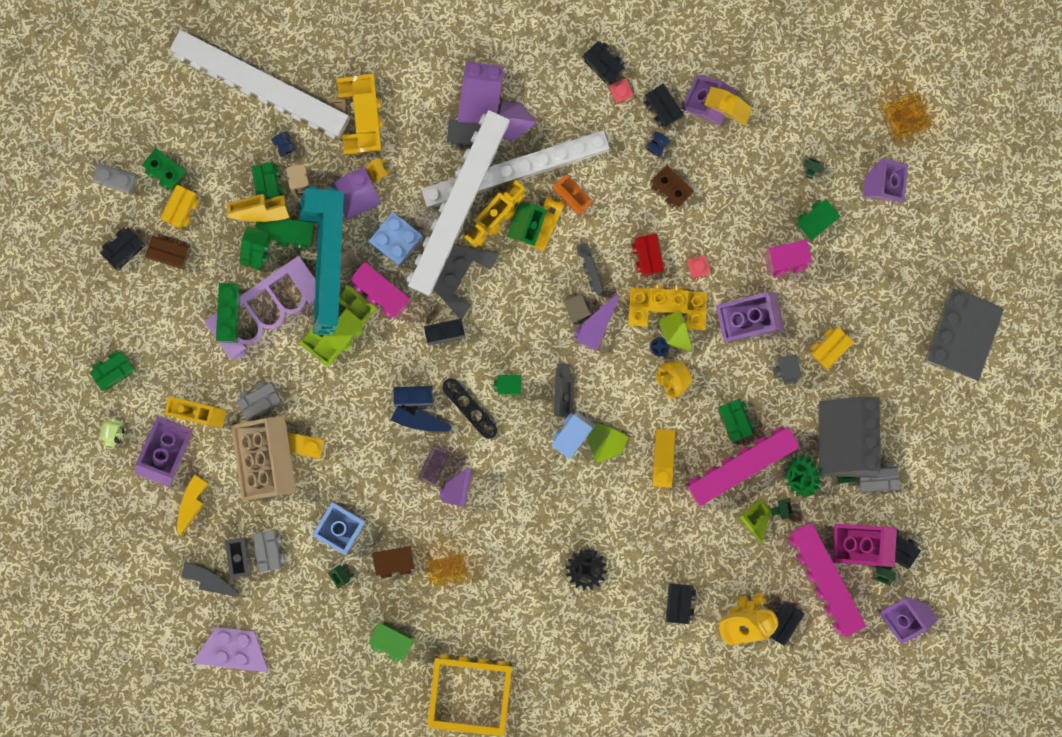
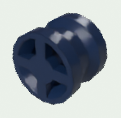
M657 337L650 343V351L657 357L664 356L669 350V344L666 343L663 337Z

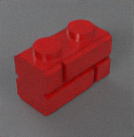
M657 233L634 238V243H631L633 255L637 254L638 262H635L637 273H641L642 277L663 273L665 269Z

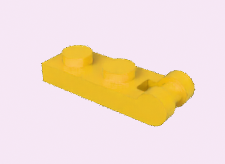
M547 196L542 208L548 210L550 206L556 209L554 214L547 211L535 246H529L544 252L565 205L564 202H557L553 200V197Z

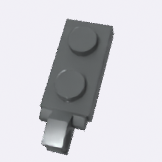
M588 243L576 246L578 256L585 259L586 263H583V268L586 274H590L592 280L589 281L591 291L596 292L597 295L604 294L605 291Z
M557 364L554 416L568 417L570 413L573 414L574 379H572L570 374L571 364Z

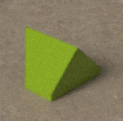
M680 311L658 319L667 344L687 351L693 350L686 324Z
M594 421L596 425L586 439L596 464L621 455L629 437Z
M760 498L738 518L762 546L772 512Z

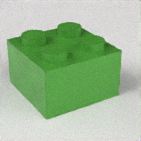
M380 621L368 644L372 645V650L378 653L384 651L389 654L388 658L399 662L400 660L404 661L415 638Z

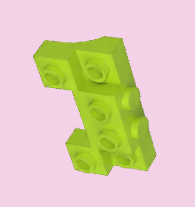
M348 284L339 296V303L346 309L338 318V327L334 330L333 335L320 337L318 334H313V330L310 329L306 337L299 342L303 348L327 368L330 367L340 353L343 351L347 352L352 347L353 343L351 341L356 336L359 338L365 331V323L377 310L375 306Z

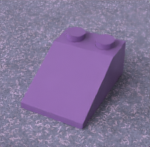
M466 61L458 122L480 125L479 121L483 113L487 114L489 110L498 114L504 66Z
M765 292L716 305L724 343L785 330L777 292Z
M157 416L135 464L134 474L171 487L193 430Z

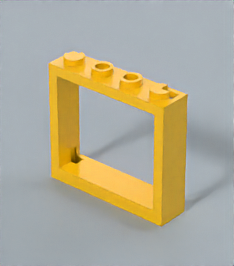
M440 654L439 657H435L427 728L505 736L512 665H508L509 662L497 660V664L489 663V659L478 658V662L470 661V657L459 656V659H451V655ZM440 665L506 672L500 726L434 719Z

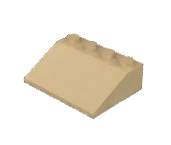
M285 416L264 418L232 425L242 501L296 493Z

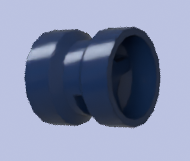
M288 131L282 132L271 139L273 145L278 146L277 152L280 157L286 156L297 149L295 144L289 140L291 136Z
M655 131L651 142H648L645 148L657 157H661L664 153L663 149L671 141L663 134Z

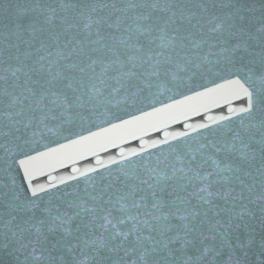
M182 30L178 32L169 49L174 54L173 57L181 62L184 59L191 62V67L199 71L201 68L206 70V74L214 79H217V77L224 79V84L232 88L234 85L241 88L240 92L250 96L253 94L257 96L256 100L265 105L268 102L273 104L275 110L284 113V111L290 113V117L298 122L301 119L308 122L307 126L316 131L320 128L325 131L324 135L332 139L335 137L340 139L350 121V117L347 114Z
M489 110L487 114L483 113L479 121L481 128L479 132H474L471 139L473 145L471 149L467 148L463 156L465 160L463 167H458L455 174L457 180L455 184L451 183L447 191L449 195L447 202H442L439 209L441 215L439 219L435 218L431 226L433 230L431 237H426L423 243L425 250L423 254L417 256L415 272L411 271L406 282L409 283V288L429 297L431 296L510 123L509 119Z
M604 130L491 166L485 175L478 193L609 152L610 148ZM457 177L421 189L427 209L441 206L443 201L447 202L449 197L447 191L451 183L455 184Z

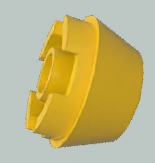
M679 360L661 363L657 368L658 372L655 373L659 387L663 385L668 392L666 396L671 399L681 397L692 384L689 369Z

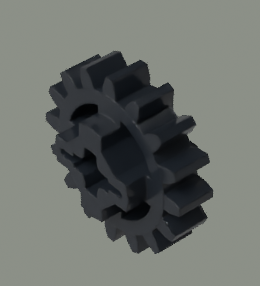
M580 549V555L573 553L574 559L568 558L571 565L565 567L570 570L566 576L572 577L569 581L570 583L576 582L575 588L581 585L583 591H585L586 586L593 590L594 584L599 587L598 581L605 580L602 574L607 573L606 570H603V567L607 564L601 563L602 556L596 557L597 551L590 554V549H587L586 553H583L582 549ZM582 557H591L593 560L585 562ZM575 562L579 565L578 572L576 574L573 573V567ZM580 562H582L585 566H591L590 574L592 575V577H590V575H588L587 573H581L583 568ZM599 565V574L596 577L594 575V568ZM584 577L589 578L591 582L584 583L579 580Z

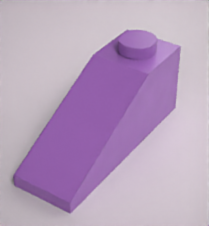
M615 295L587 319L582 327H577L574 337L577 338L576 343L597 351L619 296Z

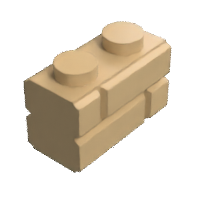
M297 162L290 164L286 171L289 188L294 197L299 198L303 195L305 188L312 185L306 166Z

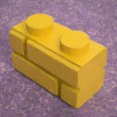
M176 184L160 219L181 230L184 227L187 228L192 218L190 217L192 210H196L200 203L199 195Z
M838 326L835 329L831 327L823 335L825 339L821 343L817 341L810 348L812 351L810 356L826 371L854 343Z

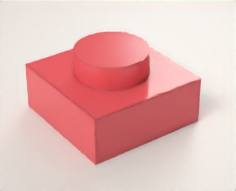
M626 78L609 85L616 104L634 96Z
M705 255L687 260L692 279L711 273Z

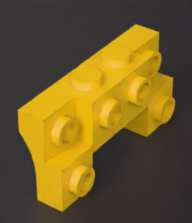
M364 74L354 77L336 78L338 98H353L357 134L342 135L344 156L382 151L380 128H383V118L379 116L378 109H382L381 98H377L375 75Z
M517 180L511 183L512 185L503 195L499 192L474 220L476 225L467 235L463 236L471 246L475 248L478 245L482 246L487 240V235L490 237L493 234L497 235L502 229L501 225L515 215L514 211L516 208L514 205L522 202L527 192L525 187Z
M654 285V288L650 289L630 288L628 326L648 327V313L673 314L680 311L682 315H686L687 330L705 331L707 292L684 290V287L673 286V290L665 289V286Z

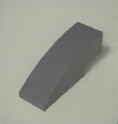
M189 562L184 563L181 578L200 581V590L233 597L239 596V592L220 575L200 565Z

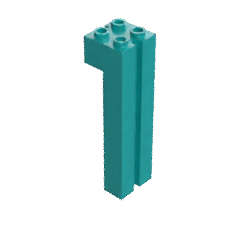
M315 186L305 188L300 198L299 221L318 223L313 334L332 336L334 330L338 327L344 192L335 188L320 190L319 187Z

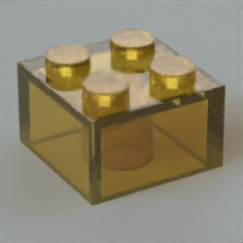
M918 91L886 103L879 108L893 144L928 131L932 127Z

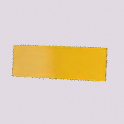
M264 194L227 203V216L232 219L252 222L276 221L289 218V207L284 195L266 200Z
M198 475L193 476L182 498L177 521V533L179 535L185 533L205 504L199 498L210 483Z

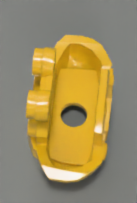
M762 593L755 594L752 597V601H749L747 596L738 598L736 600L738 606L731 608L728 611L729 615L720 620L718 630L725 643L738 645L742 642L749 643L765 640L775 632L778 627V619L775 613L769 609L760 610L759 606L767 601ZM740 626L747 627L743 632L740 630Z

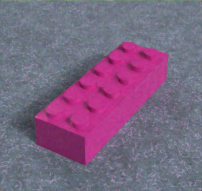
M781 426L770 432L772 436L759 438L754 441L755 446L752 448L746 446L738 451L739 455L735 458L729 456L722 460L720 467L712 466L704 471L706 475L700 478L697 475L688 481L689 485L686 488L696 505L699 507L798 449L800 446L789 427L783 428Z
M807 522L789 531L787 541L791 548H796L798 552L796 558L800 565H805L807 571L804 573L808 581L815 584L814 592L817 598L825 603L823 609L828 617H832L834 621L832 626L835 632L848 637L867 627L812 522Z

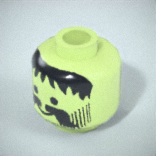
M109 418L108 421L102 423L99 438L104 441L106 446L115 447L116 444H122L126 433V426L123 425L122 421Z

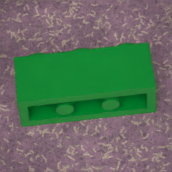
M281 219L256 222L255 224L257 231L263 230L268 232V240L277 242V246L288 247L289 244L296 245V249L307 250V247H312L314 223Z
M219 283L216 325L217 342L238 343L241 285Z

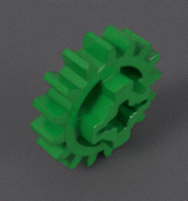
M801 455L791 458V461L787 462L788 468L784 469L787 473L784 479H788L786 486H791L790 492L796 491L797 497L802 495V498L815 495V492L820 490L818 485L823 484L819 480L823 474L818 472L821 467H816L817 461H811L810 456L805 457Z

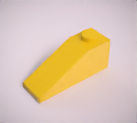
M714 87L710 88L704 103L705 106L745 126L753 109L738 96Z
M168 396L164 415L223 428L227 410Z
M656 429L652 486L672 488L675 430Z
M287 432L290 453L322 458L325 440Z

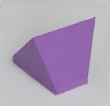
M502 100L499 115L510 120L502 139L515 141L532 127L536 120L521 103Z

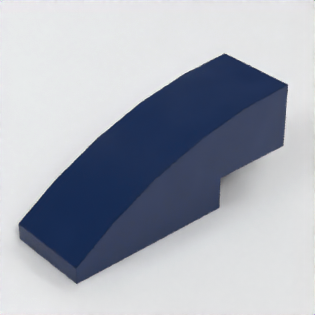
M397 407L390 419L402 426L427 432L451 431L453 428L419 409L415 415H412Z

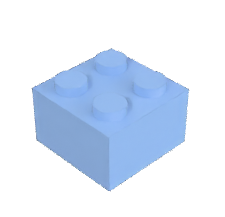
M392 212L368 242L397 266L401 267L424 237Z
M578 411L575 414L570 413L563 422V425H565L564 429L559 428L551 439L554 441L551 446L569 459H571L596 425Z
M332 502L312 536L342 554L347 555L367 521L337 503Z

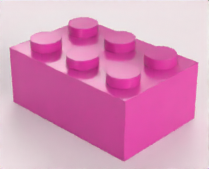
M807 239L771 247L764 253L769 276L774 275V278L786 276L789 271H792L793 274L804 272L808 265L812 263Z
M366 262L361 265L350 279L353 283L351 286L361 295L363 292L368 295L366 299L377 307L378 304L382 306L381 311L390 319L393 316L397 319L411 303V300Z
M835 524L832 562L895 567L897 528Z

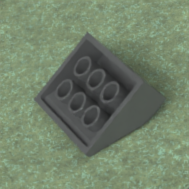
M954 288L950 289L924 362L979 381L1004 309Z
M852 397L819 401L820 474H823V476L878 477L880 473V397Z

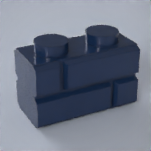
M433 386L393 387L394 407L433 406Z

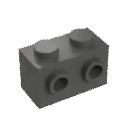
M797 354L779 357L774 360L773 374L774 378H778L779 382H784V385L792 384L802 377Z

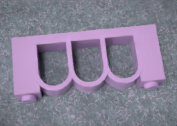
M297 256L241 295L240 308L243 306L247 308L257 323L258 332L251 340H243L238 335V343L219 342L231 360H239L246 355L245 351L248 350L246 345L258 343L264 334V328L267 330L279 328L285 321L286 313L290 315L298 314L306 308L307 303L310 305L314 304L315 277L300 256ZM288 275L302 294V302L295 309H286L270 288ZM266 290L280 310L279 320L272 325H266L261 322L249 304L250 301ZM217 313L204 321L215 338Z

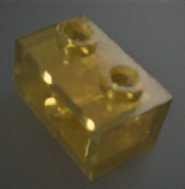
M464 553L425 562L430 585L434 584L435 587L444 586L446 581L453 580L454 583L465 581L464 577H468Z

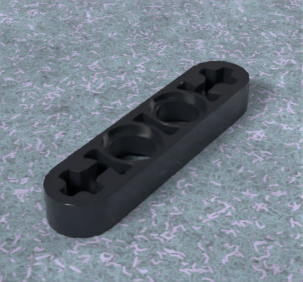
M453 378L445 380L442 385L444 393L477 431L486 439L495 437L497 434L496 425L459 382ZM448 382L456 384L454 388L457 392L460 389L463 391L455 399L452 398L455 394L451 390H446ZM461 396H466L469 399V404L466 407H461L458 404V399ZM475 410L480 411L482 414L479 421L471 419V413ZM485 418L488 420L485 424L488 427H494L492 435H485V428L483 426L477 427Z

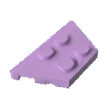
M216 627L194 660V664L268 672V667L266 666L255 631Z

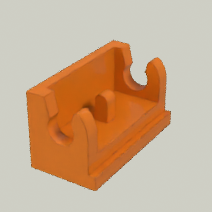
M568 174L564 175L552 186V189L578 216L594 202Z

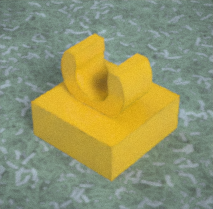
M376 158L365 166L373 184L382 180L391 171V169L385 170L383 164L387 162L386 160L380 161L379 158Z

